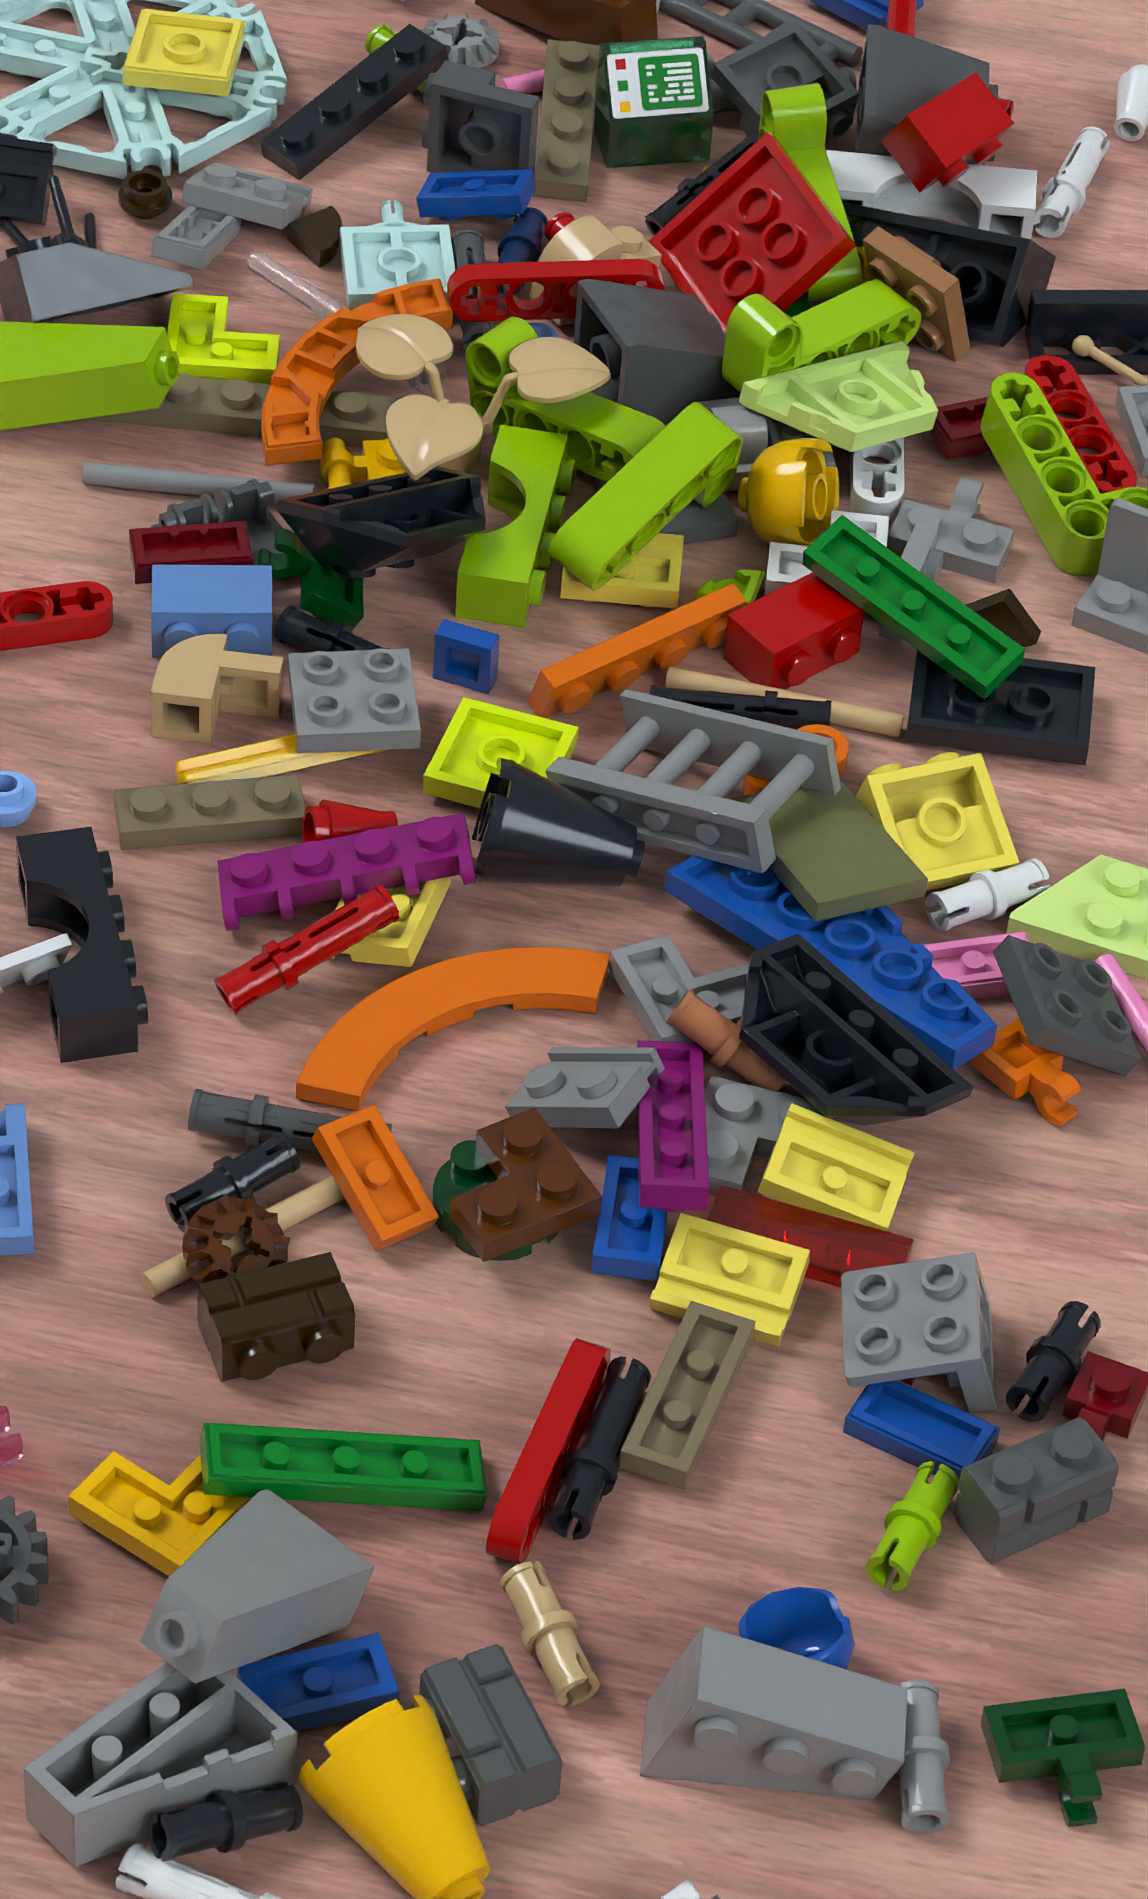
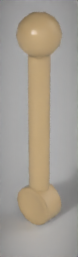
M1081 335L1075 338L1072 348L1077 356H1090L1138 386L1148 385V378L1095 347L1093 340L1089 336Z

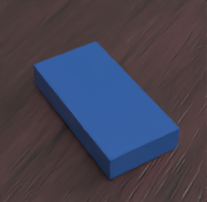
M897 1380L866 1385L846 1415L843 1433L916 1467L928 1461L934 1462L935 1468L932 1472L934 1475L937 1473L940 1464H944L954 1471L959 1480L963 1467L986 1458L991 1454L998 1442L1000 1427Z

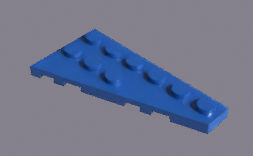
M692 856L667 870L665 892L756 949L796 934L801 935L954 1070L993 1046L997 1024L956 980L943 979L932 967L933 955L921 942L911 944L901 933L903 922L887 905L814 921L770 868L762 874Z

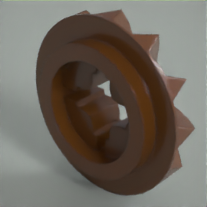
M227 1194L216 1201L210 1202L205 1206L203 1205L194 1214L184 1232L182 1252L190 1276L199 1285L287 1263L288 1246L291 1238L284 1235L278 1224V1213L268 1212L257 1205L255 1197L239 1199L230 1198ZM244 1227V1235H246L245 1246L255 1251L254 1255H257V1257L247 1255L233 1271H230L233 1262L230 1260L231 1249L223 1245L222 1240L219 1239L230 1240Z

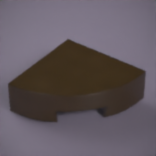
M329 206L288 224V240L321 267L331 261L337 254V247L340 244V227H342L341 217L333 206Z
M1010 588L966 604L967 607L1020 646L1036 645L1041 630Z

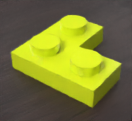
M173 293L167 335L172 351H175L179 358V374L226 380L241 379L248 382L271 384V376L279 364L280 335L226 331L228 321L227 296Z

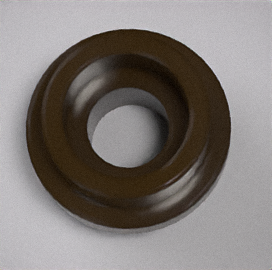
M138 170L125 177L123 185L118 192V202L125 212L140 219H151L166 212L171 207L173 202L172 190L167 185V180L162 174L152 170Z

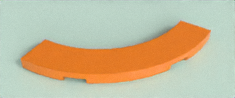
M441 279L419 281L373 294V301L352 310L345 306L318 322L294 343L271 376L270 388L265 402L263 401L262 450L266 466L322 459V439L319 430L321 414L337 384L360 363L356 353L358 328L362 327L363 324L382 316L409 314L432 320L444 330L452 329L453 313Z
M555 947L507 948L459 956L417 969L388 983L364 998L332 1026L307 1059L296 1082V1098L359 1111L378 1077L398 1058V1051L422 1033L425 1037H428L448 1026L474 1018V1011L511 1004L512 1010L561 1009L595 1014L609 973L610 954Z

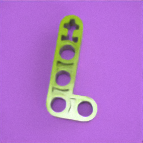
M814 83L764 91L761 105L759 139L769 132L782 144L854 241L825 149L827 111L820 84ZM856 247L802 295L805 302L834 298L862 284L861 264Z
M878 279L867 281L793 317H789L763 295L752 294L741 300L729 317L722 363V377L741 393L743 384L747 381L900 341L907 345L914 338L920 327L921 313L910 302Z
M512 316L470 343L466 349L465 359L470 404L475 408L480 417H484L503 377L513 372L509 366V356L512 350L523 342L539 338L530 324L519 317ZM515 385L508 391L493 421L491 435L497 437L500 425L568 435L567 458L576 460V469L608 482L666 426L652 416L591 392L562 402L537 403L522 398L518 393L517 385Z
M1019 373L1002 374L991 385L980 425L982 435L1058 568L1075 576L1098 573L1110 506L1115 499H1122L1148 509V489L1128 487L1100 494L1036 382L1028 376Z
M699 402L691 403L562 525L549 544L548 554L591 590L596 591L600 589L693 499L703 507H707L724 493L736 474L743 437Z

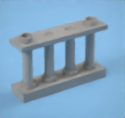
M626 689L620 695L627 733L595 765L558 757L546 769L547 779L637 827V840L762 874L776 860L769 820L796 790L802 787L835 796L841 789L833 738ZM644 749L668 754L646 778L623 773ZM696 761L719 767L698 791L674 785ZM747 774L772 780L750 804L725 798Z

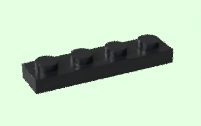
M408 24L260 141L263 157L298 180H301L426 81L430 73H436L445 60L449 61L447 47L413 25Z

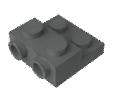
M797 21L715 62L711 73V78L742 112L739 127L747 136L759 128L764 91L814 83L820 84L825 98L827 111L826 135L830 139L838 138L853 123V115L860 94L859 91Z
M445 60L437 74L430 73L423 93V102L425 105H429V118L425 123L421 140L422 148L428 149L427 172L533 169L535 177L539 97L495 86V72Z

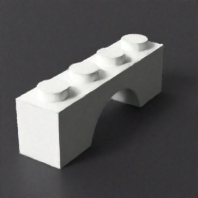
M826 150L842 202L912 216L932 217L952 224L1027 239L1032 237L1036 211V170L967 164L969 169L947 187L943 188L940 182L937 181L919 193L892 156Z

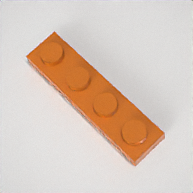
M732 583L540 670L528 703L536 715L542 718H547L560 711L564 714H571L581 709L593 696L608 689H611L613 692L624 690L645 672L659 667L661 670H667L670 666L674 667L691 651L705 645L708 648L718 647L725 643L728 614L743 607L746 599L735 584Z

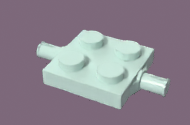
M387 200L380 206L382 223L370 226L340 227V251L346 302L349 310L373 301V294L380 291L437 278L441 279L450 305L447 283L449 277L455 271L449 224L419 225L404 222L402 204L397 200H393V213H391L390 200Z

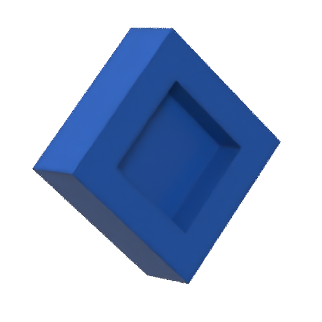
M443 619L435 633L433 678L489 694L497 681L500 635Z

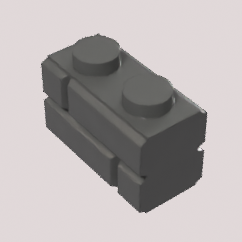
M1078 1417L963 1467L958 1485L960 1493L956 1496L953 1514L959 1526L984 1559L993 1564L1076 1527L1077 1522L1085 1523L1108 1513L1113 1496L1111 1488L1115 1486L1119 1465L1114 1455L1087 1421Z
M494 1644L466 1654L463 1660L459 1661L456 1657L425 1668L423 1673L420 1674L419 1695L421 1694L435 1711L466 1801L477 1824L480 1823L484 1826L512 1816L518 1809L524 1812L554 1801L560 1792L562 1759L503 1647Z

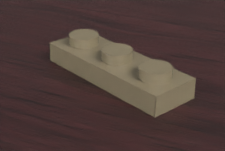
M299 774L114 789V808L121 850L302 835L305 804Z
M694 1301L690 1302L621 1449L620 1469L684 1490L686 1489L753 1341L756 1321Z

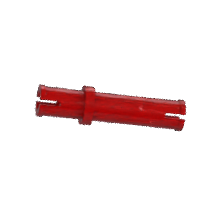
M379 884L361 895V897L307 926V928L292 937H288L280 943L272 940L261 947V954L240 967L214 979L216 988L228 1009L236 1015L244 1008L253 1004V1002L281 987L289 990L299 984L298 977L307 973L310 969L333 958L374 932L400 920L397 906L384 886Z

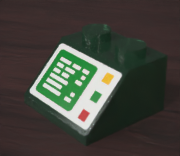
M704 36L601 43L599 48L594 134L606 168L710 160L714 115Z

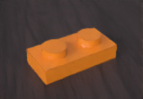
M375 1104L317 1128L312 1141L375 1252L434 1226L439 1215Z

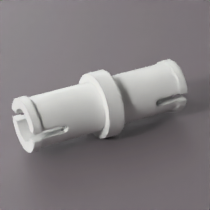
M1036 858L1028 859L1024 863L995 873L991 870L976 872L967 883L941 892L930 893L926 898L925 906L932 907L939 904L941 907L927 911V917L934 929L939 932H946L952 927L981 917L985 920L997 919L1006 913L1007 908L1029 901L1050 887L1048 883L1038 886L1034 883L1049 879V874L1043 863Z

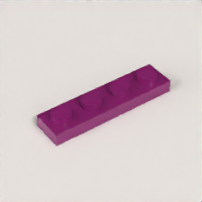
M637 1040V1047H655L665 1068L661 1074H650L647 1078L650 1088L637 1104L639 1207L658 1208L666 1212H681L686 1209L707 1210L709 1173L703 1048L696 1043Z

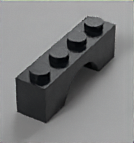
M91 826L16 836L18 884L28 926L47 928L62 934L67 933L69 938L82 948L68 962L48 971L50 1019L60 1062L64 1063L138 1052V1025L148 1024L147 1001L143 985L132 986L130 978H136L135 954L131 939L120 941L119 933L125 932L124 913L120 895L109 896L107 889L113 888V871L108 850L97 851Z

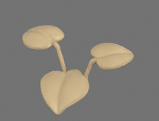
M393 314L373 319L358 328L356 353L361 364L369 372L378 377L391 380L411 379L422 371L429 377L433 398L421 394L405 396L394 402L386 414V432L391 448L403 468L414 481L436 466L460 472L474 469L480 462L482 435L492 433L493 421L508 391L513 386L517 385L518 393L527 401L556 403L570 400L595 390L611 378V373L604 363L571 341L556 337L531 339L515 347L510 353L509 366L513 372L503 377L484 417H480L471 405L466 403H450L448 399L444 398L439 371L434 364L443 362L452 356L453 344L448 333L440 325L421 316Z

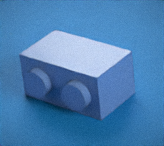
M152 565V657H162L175 644L204 634H227V651L272 656V565Z

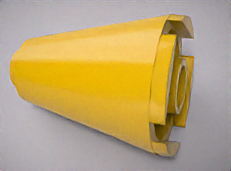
M421 1694L413 1695L414 1708L405 1711L399 1701L395 1699L358 1717L323 1744L331 1757L317 1771L310 1759L303 1765L298 1779L307 1794L414 1899H480L485 1894L486 1889L482 1882L489 1875L491 1868L435 1711Z

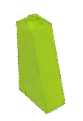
M0 321V431L159 408L171 386L177 382L180 371L179 358L177 353L172 351L166 328Z

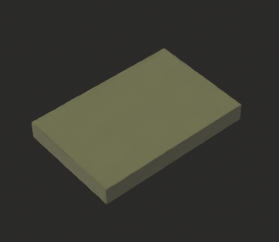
M841 780V789L835 796L799 787L770 818L769 823L776 860L769 868L814 921L924 897L926 894L928 878ZM760 792L729 799L750 804Z

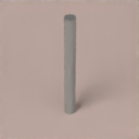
M88 461L84 462L82 482L85 485L194 496L209 494L211 497H214L215 491L219 489H225L230 496V488L256 479ZM256 479L259 483L267 481L271 485L275 498L273 504H278L280 499L315 492V484Z

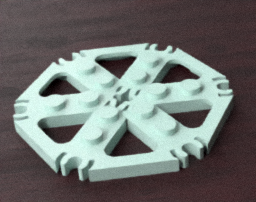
M0 0V70L17 76L27 75L42 78V80L0 100V133L18 136V139L54 144L57 147V153L54 156L53 165L125 179L127 176V166H131L132 173L143 170L144 166L155 165L161 168L163 176H170L172 171L171 161H174L179 168L180 174L270 127L271 121H275L277 118V105H284L287 77L262 11L260 9L255 13V4L252 2L237 8V0H146L183 8L177 11L179 13L245 20L243 46L248 49L256 71L251 72L236 68L229 95L226 97L123 85V67L135 32V26L127 6V2L131 0ZM61 8L72 14L79 36L21 25L20 23L49 9ZM162 105L207 112L216 117L225 116L231 122L208 132L205 137L196 142L184 144L171 134ZM103 108L116 147L111 152L96 153L89 151L83 146L59 141L47 142L45 138Z

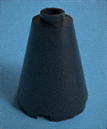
M498 757L496 765L499 775L490 774L472 835V840L482 842L478 857L473 858L476 879L479 881L621 886L626 875L634 878L637 876L644 855L645 841L636 839L637 827L514 760Z

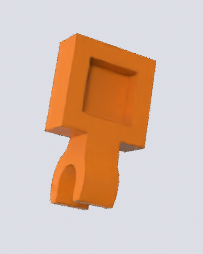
M1020 1018L996 1031L993 1046L970 1060V1065L1013 1100L1029 1092L1033 1096L1039 1112L1050 1124L1060 1127L1078 1115V1110L1066 1100L1080 1093L1081 1086L1073 1076L1062 1071L1064 1055L1031 1045Z

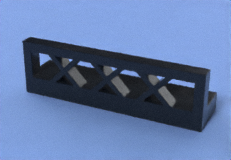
M1031 290L1025 327L1030 360L1034 357L1045 355L1043 347H1062L1071 353L1069 355L1052 356L1068 361L1078 375H1119L1090 356H1077L1073 351L1072 344L1078 336L1086 335L1093 340L1094 346L1098 349L1101 347H1116L1125 352L1123 355L1110 356L1139 374L1148 375V290Z

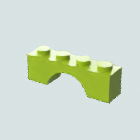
M500 425L490 458L488 505L505 513L514 521L495 531L476 534L467 539L457 572L455 617L525 628L531 605L541 606L546 584V571H542L541 567H552L554 558L548 554V547L556 533H551V530H559L563 525L566 496H561V493L571 494L575 478L576 460L567 458L568 435Z

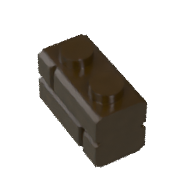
M331 1252L197 1285L199 1329L208 1351L211 1352V1359L221 1382L239 1377L248 1380L262 1379L272 1374L278 1367L306 1360L313 1363H326L337 1358L343 1351L354 1348V1304L344 1282L341 1281V1274Z

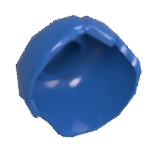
M795 1587L772 1592L751 1604L739 1621V1634L742 1638L846 1670L855 1647L849 1617L843 1616L835 1596L825 1589Z

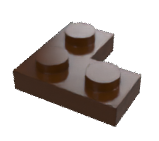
M534 1107L477 1130L476 1149L499 1180L451 1198L450 1217L481 1260L485 1262L600 1215L602 1195Z

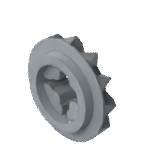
M446 13L443 20L429 19L426 28L421 29L422 32L447 47L448 59L451 62L481 69L494 62L500 52L498 30L488 27L486 19H469L467 13L462 17H453ZM456 40H461L459 41L458 46L454 45V42Z

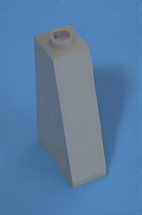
M265 1489L259 1491L166 1580L140 1642L192 1682L198 1683L349 1627L375 1567L271 1490Z

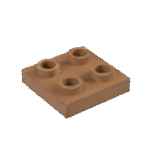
M877 226L863 239L868 264L866 269L870 279L881 280L915 306L921 313V324L915 334L918 342L931 352L939 351L956 363L971 349L959 279L941 268V264L937 259L900 236L894 237Z

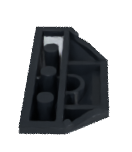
M438 466L416 481L405 472L278 500L279 514L315 560L339 566L342 575L356 578L375 576L376 568L384 566L389 568L413 567L415 559L439 554L484 531L486 524L480 476Z
M796 934L752 951L748 965L739 1039L826 1117L866 1126L923 1117L970 1097L973 1086L801 935Z

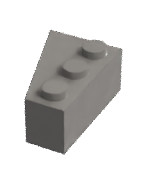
M702 1626L646 1704L640 1776L874 1800L904 1763L907 1688Z
M166 1662L23 1768L26 1820L77 1867L130 1847L135 1843L148 1840L147 1822L150 1815L154 1812H166L205 1803L207 1796L222 1790H230L235 1795L273 1787L282 1782H288V1785H295L297 1732L231 1671L194 1683Z

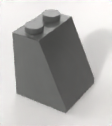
M868 25L858 84L860 94L857 106L855 153L892 156L881 140L906 115L977 72L998 100V85L989 84L990 63L880 25ZM995 155L988 159L987 162H994ZM973 159L966 163L977 165Z
M594 279L578 281L574 343L604 363L611 373L610 380L595 390L590 391L591 393L652 416L663 424L670 423L688 405L695 401L740 397L741 393L722 377L726 334L721 329L717 317L709 314L695 295Z

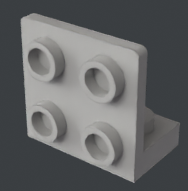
M1115 499L1109 509L1098 575L1075 606L1071 625L1148 654V509L1122 499Z
M975 1252L849 1271L841 1276L844 1376L849 1386L854 1387L946 1373L950 1388H962L970 1414L997 1410L991 1303Z

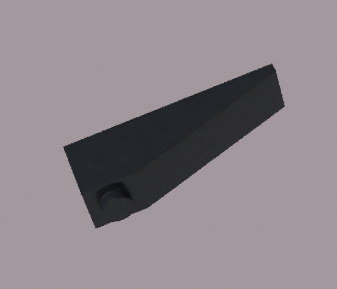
M842 202L854 242L857 245L856 247L864 246L863 239L879 226L894 237L900 236L937 259L941 264V268L959 279L969 341L1003 348L1026 325L1031 290L1047 289L1056 256L1031 239Z

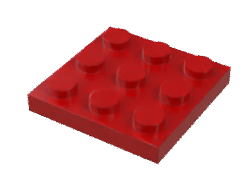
M769 132L762 136L648 241L662 254L661 263L683 293L695 295L708 313L717 317L725 334L729 317L741 300L757 293L763 295L784 312L857 246L782 144Z

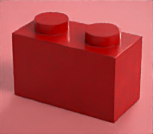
M977 72L906 115L881 142L920 193L937 181L940 182L943 188L947 187L969 169L966 163L972 159L978 166L986 162L1003 148L1004 145L999 138L1015 123Z
M812 572L729 613L723 659L751 683L784 690L792 686H798L809 677L837 663H843L859 652L864 610Z

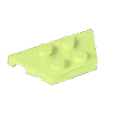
M902 341L744 382L738 401L749 409L814 437L823 438L828 443L849 452L932 430L938 414V409L932 396L924 389L925 381L920 371L909 370L906 362L910 350Z
M1099 855L1012 911L1008 920L1006 934L1025 932L1031 943H1043L1055 951L1083 960L1095 961L1102 955L1112 954L1125 973L1148 980V869L1105 855Z

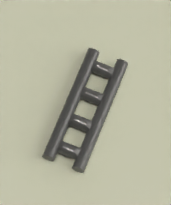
M660 0V10L740 49L764 38L744 27L756 19L775 28L766 36L797 21L832 62L839 59L849 65L856 66L863 55L862 47L764 0H717L733 8L723 17L703 8L712 0Z

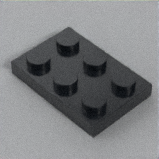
M917 650L905 741L1086 765L1096 667L1024 658L1023 662L984 700Z

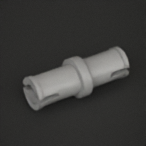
M910 1680L898 1684V1686L907 1688L904 1763L896 1772L900 1776L901 1825L911 1833L931 1834L943 1830L942 1825L948 1826L949 1824L944 1771L950 1765L949 1746L941 1739L938 1688L929 1681Z

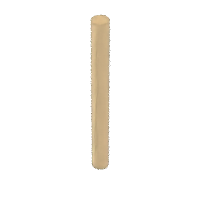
M673 666L669 667L665 682V688L765 696V692L768 690L778 691L779 698L814 701L831 700L830 724L900 738L904 722V714Z
M331 1175L265 1210L278 1213V1224L283 1231L345 1199ZM244 1227L230 1240L219 1239L222 1240L223 1245L231 1249V1257L248 1249L245 1246L246 1235H244ZM183 1252L140 1274L142 1286L152 1298L192 1278L186 1268Z

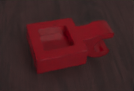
M1087 1351L1081 1368L1066 1397L1062 1416L1071 1419L1078 1417L1085 1419L1102 1442H1104L1108 1432L1128 1439L1148 1394V1372Z

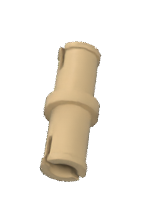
M526 1561L509 1569L500 1580V1585L507 1594L523 1627L521 1641L526 1652L531 1656H537L559 1705L564 1706L568 1702L569 1706L584 1702L598 1691L600 1680L593 1672L576 1636L579 1633V1625L574 1615L569 1610L562 1609L541 1562L536 1561L532 1565L531 1561Z

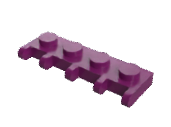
M465 813L445 817H431L424 821L383 829H369L362 833L321 841H308L300 845L259 853H246L238 857L218 860L222 913L226 931L240 929V917L280 910L282 919L288 920L296 918V906L342 897L344 905H347L356 900L358 894L366 893L379 884L383 885L385 889L405 885L407 895L412 896L420 894V882L460 875L464 885L477 883Z

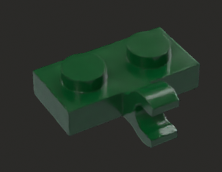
M278 528L275 532V549L283 553L275 554L261 548L258 552V565H272V577L284 578L291 575L300 576V608L311 613L317 619L331 623L339 621L350 626L353 630L364 617L363 578L344 576L340 573L339 566L316 561L294 532Z
M1125 1689L983 1706L981 1728L998 1782L1004 1783L1056 1776L1060 1807L1067 1827L1097 1824L1098 1818L1092 1801L1101 1800L1102 1790L1095 1771L1142 1765L1145 1744Z

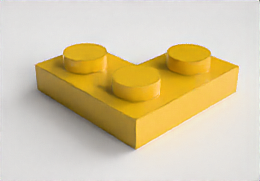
M113 1451L68 1496V1507L70 1515L170 1577L247 1504L252 1497L204 1495L201 1454L168 1485Z

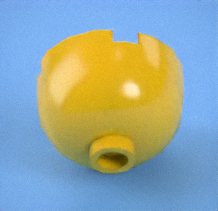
M798 438L776 443L762 451L753 463L749 476L742 478L738 491L740 509L742 512H747L752 529L766 544L770 545V542L809 546L820 536L823 528L827 529L830 526L831 511H838L839 476L837 467H826L823 452H833L825 439Z

